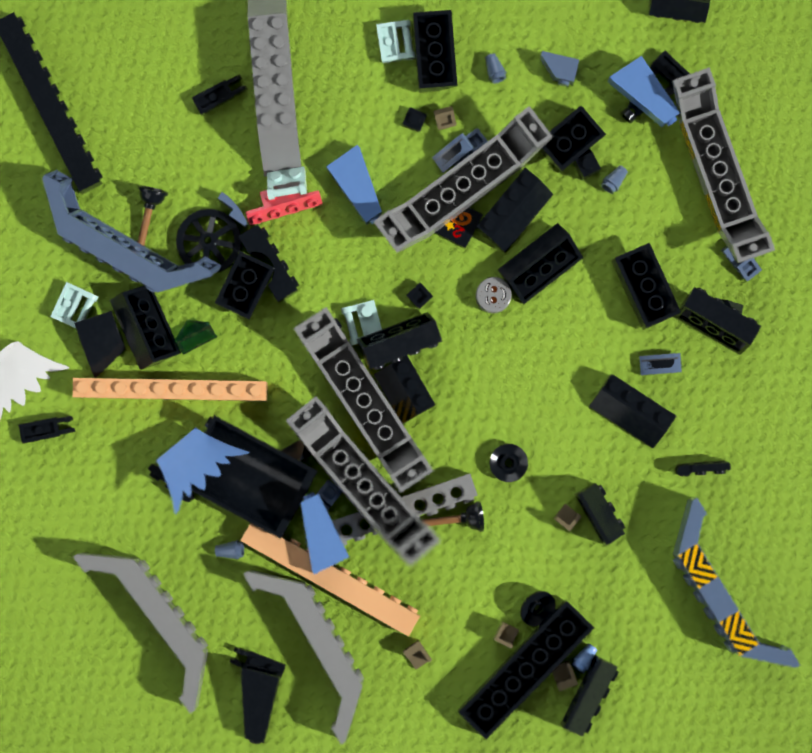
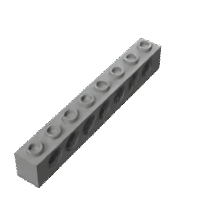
M469 473L401 498L420 519V515L427 513V516L439 513L438 509L443 507L446 510L457 507L456 503L463 501L464 504L475 500L474 497L478 495ZM453 487L461 489L462 494L459 498L451 496L450 492ZM440 493L443 495V502L441 504H435L432 501L434 494ZM419 499L425 502V508L421 511L416 510L414 507L415 501ZM360 512L333 520L334 526L344 545H347V540L353 538L355 542L366 538L365 534L367 533L377 534L371 526L368 529L360 527V520L364 518ZM344 525L352 527L351 535L346 536L342 533L341 529Z

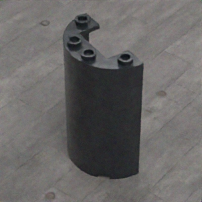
M216 415L210 416L205 424L207 427L206 431H204L205 434L249 453L239 456H225L230 462L229 464L216 462L221 476L216 477L204 474L205 490L191 484V491L281 539L301 505L303 497L308 492L317 470Z

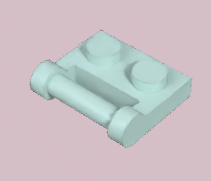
M410 20L376 24L382 63L416 58L411 42ZM399 28L402 29L405 53H400L396 31Z
M305 167L267 172L268 199L273 200L275 197L301 193V195L307 194Z
M66 282L50 317L76 328L74 324L76 322L72 321V317L82 296L87 297V300L77 322L87 318L98 296Z
M374 300L341 308L349 330L351 346L357 345L356 339L361 338L358 337L352 312H358L364 336L382 330Z

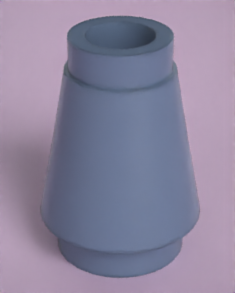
M496 54L487 55L485 60L489 80L492 83L504 81L507 72Z
M619 165L603 179L602 188L610 194L617 192L628 173L626 168Z
M236 540L216 545L215 555L216 557L239 559L244 557V544Z

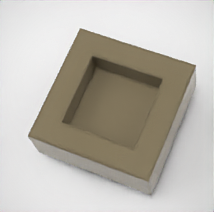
M452 106L434 111L438 130L456 126Z

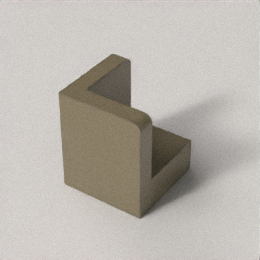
M564 504L553 519L570 531L582 516Z
M501 621L493 639L512 649L519 629Z
M419 640L403 650L404 655L415 669L432 661V658Z
M569 661L559 664L552 673L559 691L578 685Z

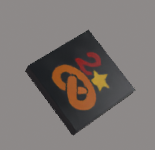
M469 207L435 233L466 249L483 214Z

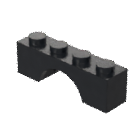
M256 225L238 236L249 255L261 254L271 260L275 269L273 278L268 286L278 303L298 292L296 288L299 286L294 276L289 277L286 272L289 268L284 259L280 261L277 257L279 251L274 243L270 245L267 238L270 236L264 227L260 229L259 225Z

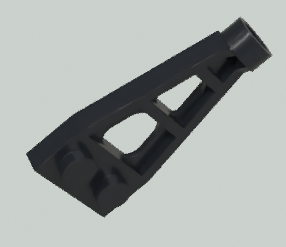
M666 50L650 66L654 75L661 74L669 82V87L665 89L669 97L674 94L672 81L690 74ZM630 101L620 114L631 124L644 112Z

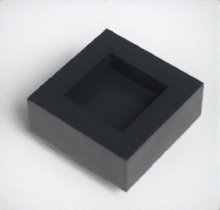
M409 107L402 126L420 133L427 114Z
M421 282L406 295L418 309L422 308L433 297Z

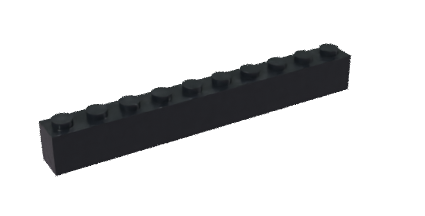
M13 12L0 19V36L79 192L84 194L102 185L103 183L100 179L103 176L98 167L94 168L92 162L95 160L90 151L86 152L83 146L86 142L81 134H77L75 130L77 125L73 117H68L66 111L69 109L64 100L60 101L58 97L60 91L55 83L52 84L49 79L52 77L47 66L43 67L40 61L43 58L39 50H34L32 44L35 42L30 33L26 34L24 20Z

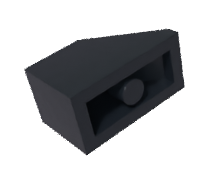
M588 149L573 162L581 180L598 173L601 169L591 149Z

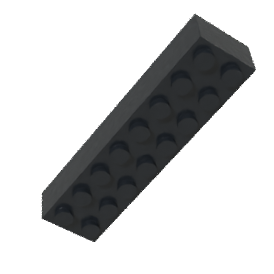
M564 600L458 709V713L484 739H487L587 637L594 627L567 600Z

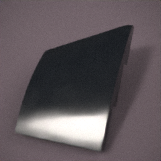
M112 311L74 323L95 378L126 350Z

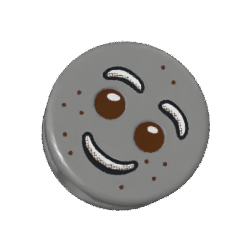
M490 277L483 280L476 290L477 304L483 311L488 313L503 311L511 301L512 293L510 286L506 281L498 277Z

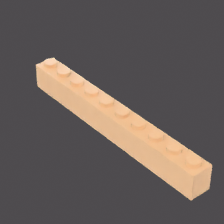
M73 378L72 397L267 401L268 382Z
M250 523L240 540L408 637L420 617L417 614L418 609L411 605L403 606L400 604L402 600L393 595L389 598L384 595L385 591L377 586H374V588L368 586L367 580L360 576L357 579L350 575L351 571L342 566L338 569L332 565L313 574L309 549L301 548V543L293 538L289 541L282 536L280 539Z

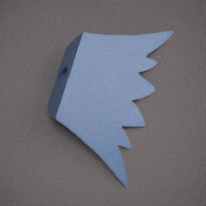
M195 428L156 461L168 485L175 514H177L180 508L183 491L188 497L191 496V484L205 490L204 474L216 477L221 476L216 462L229 464L230 462L225 456H239L249 452L223 443Z

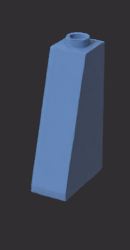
M642 56L609 77L608 82L611 86L661 127L666 124L670 126L678 120L676 117L680 114L679 110Z
M356 145L326 167L366 225L369 223L373 225L374 221L382 214V210L360 147Z
M312 492L303 497L305 501L301 502L312 572L316 574L349 558V554L320 495H315Z

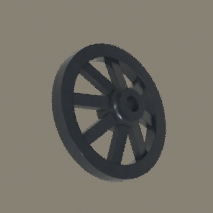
M203 209L189 215L180 225L176 237L177 250L185 264L193 263L190 258L202 249H204L203 257L209 258V252L212 251L221 263L220 265H222L221 269L216 273L228 269L235 262L241 250L242 242L238 237L241 235L240 230L234 220L224 212L215 209ZM210 216L208 228L205 231L197 219ZM216 217L228 224L213 233ZM193 223L200 236L186 235L185 233ZM228 231H233L234 243L218 240L220 236ZM211 238V242L206 244L205 239ZM184 240L199 242L197 246L186 254ZM217 246L233 249L227 260L224 259Z

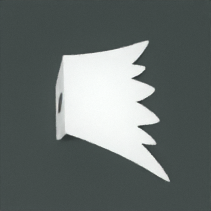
M19 341L7 345L0 351V420L3 407L10 413L11 399L22 406L25 405L24 389L32 392H41L36 377L50 379L45 371H61L70 367L39 355Z

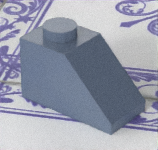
M542 51L540 59L552 79L558 82L560 86L569 87V85H573L579 59Z

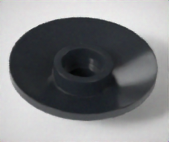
M501 445L493 451L490 457V469L493 475L503 482L517 481L527 471V455L517 445ZM507 459H510L512 461V465L510 467H507L505 465V461Z
M538 591L528 596L520 610L523 622L529 626H539L555 610L556 603L554 597L546 591Z

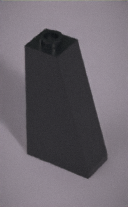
M244 663L241 669L245 739H248L251 743L260 744L265 742L282 672Z

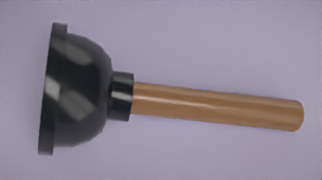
M139 185V195L141 200L145 202V211L137 242L144 246L152 211L155 210L156 205L164 201L165 197L168 196V192Z
M480 501L470 505L466 512L461 513V515L422 519L428 526L462 522V524H467L470 529L478 530L479 532L484 531V515Z

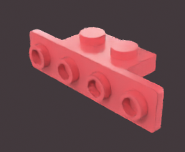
M267 190L260 192L263 207L246 211L249 225L252 226L314 208L323 203L318 190L303 195L298 193L279 196L273 200L268 199Z

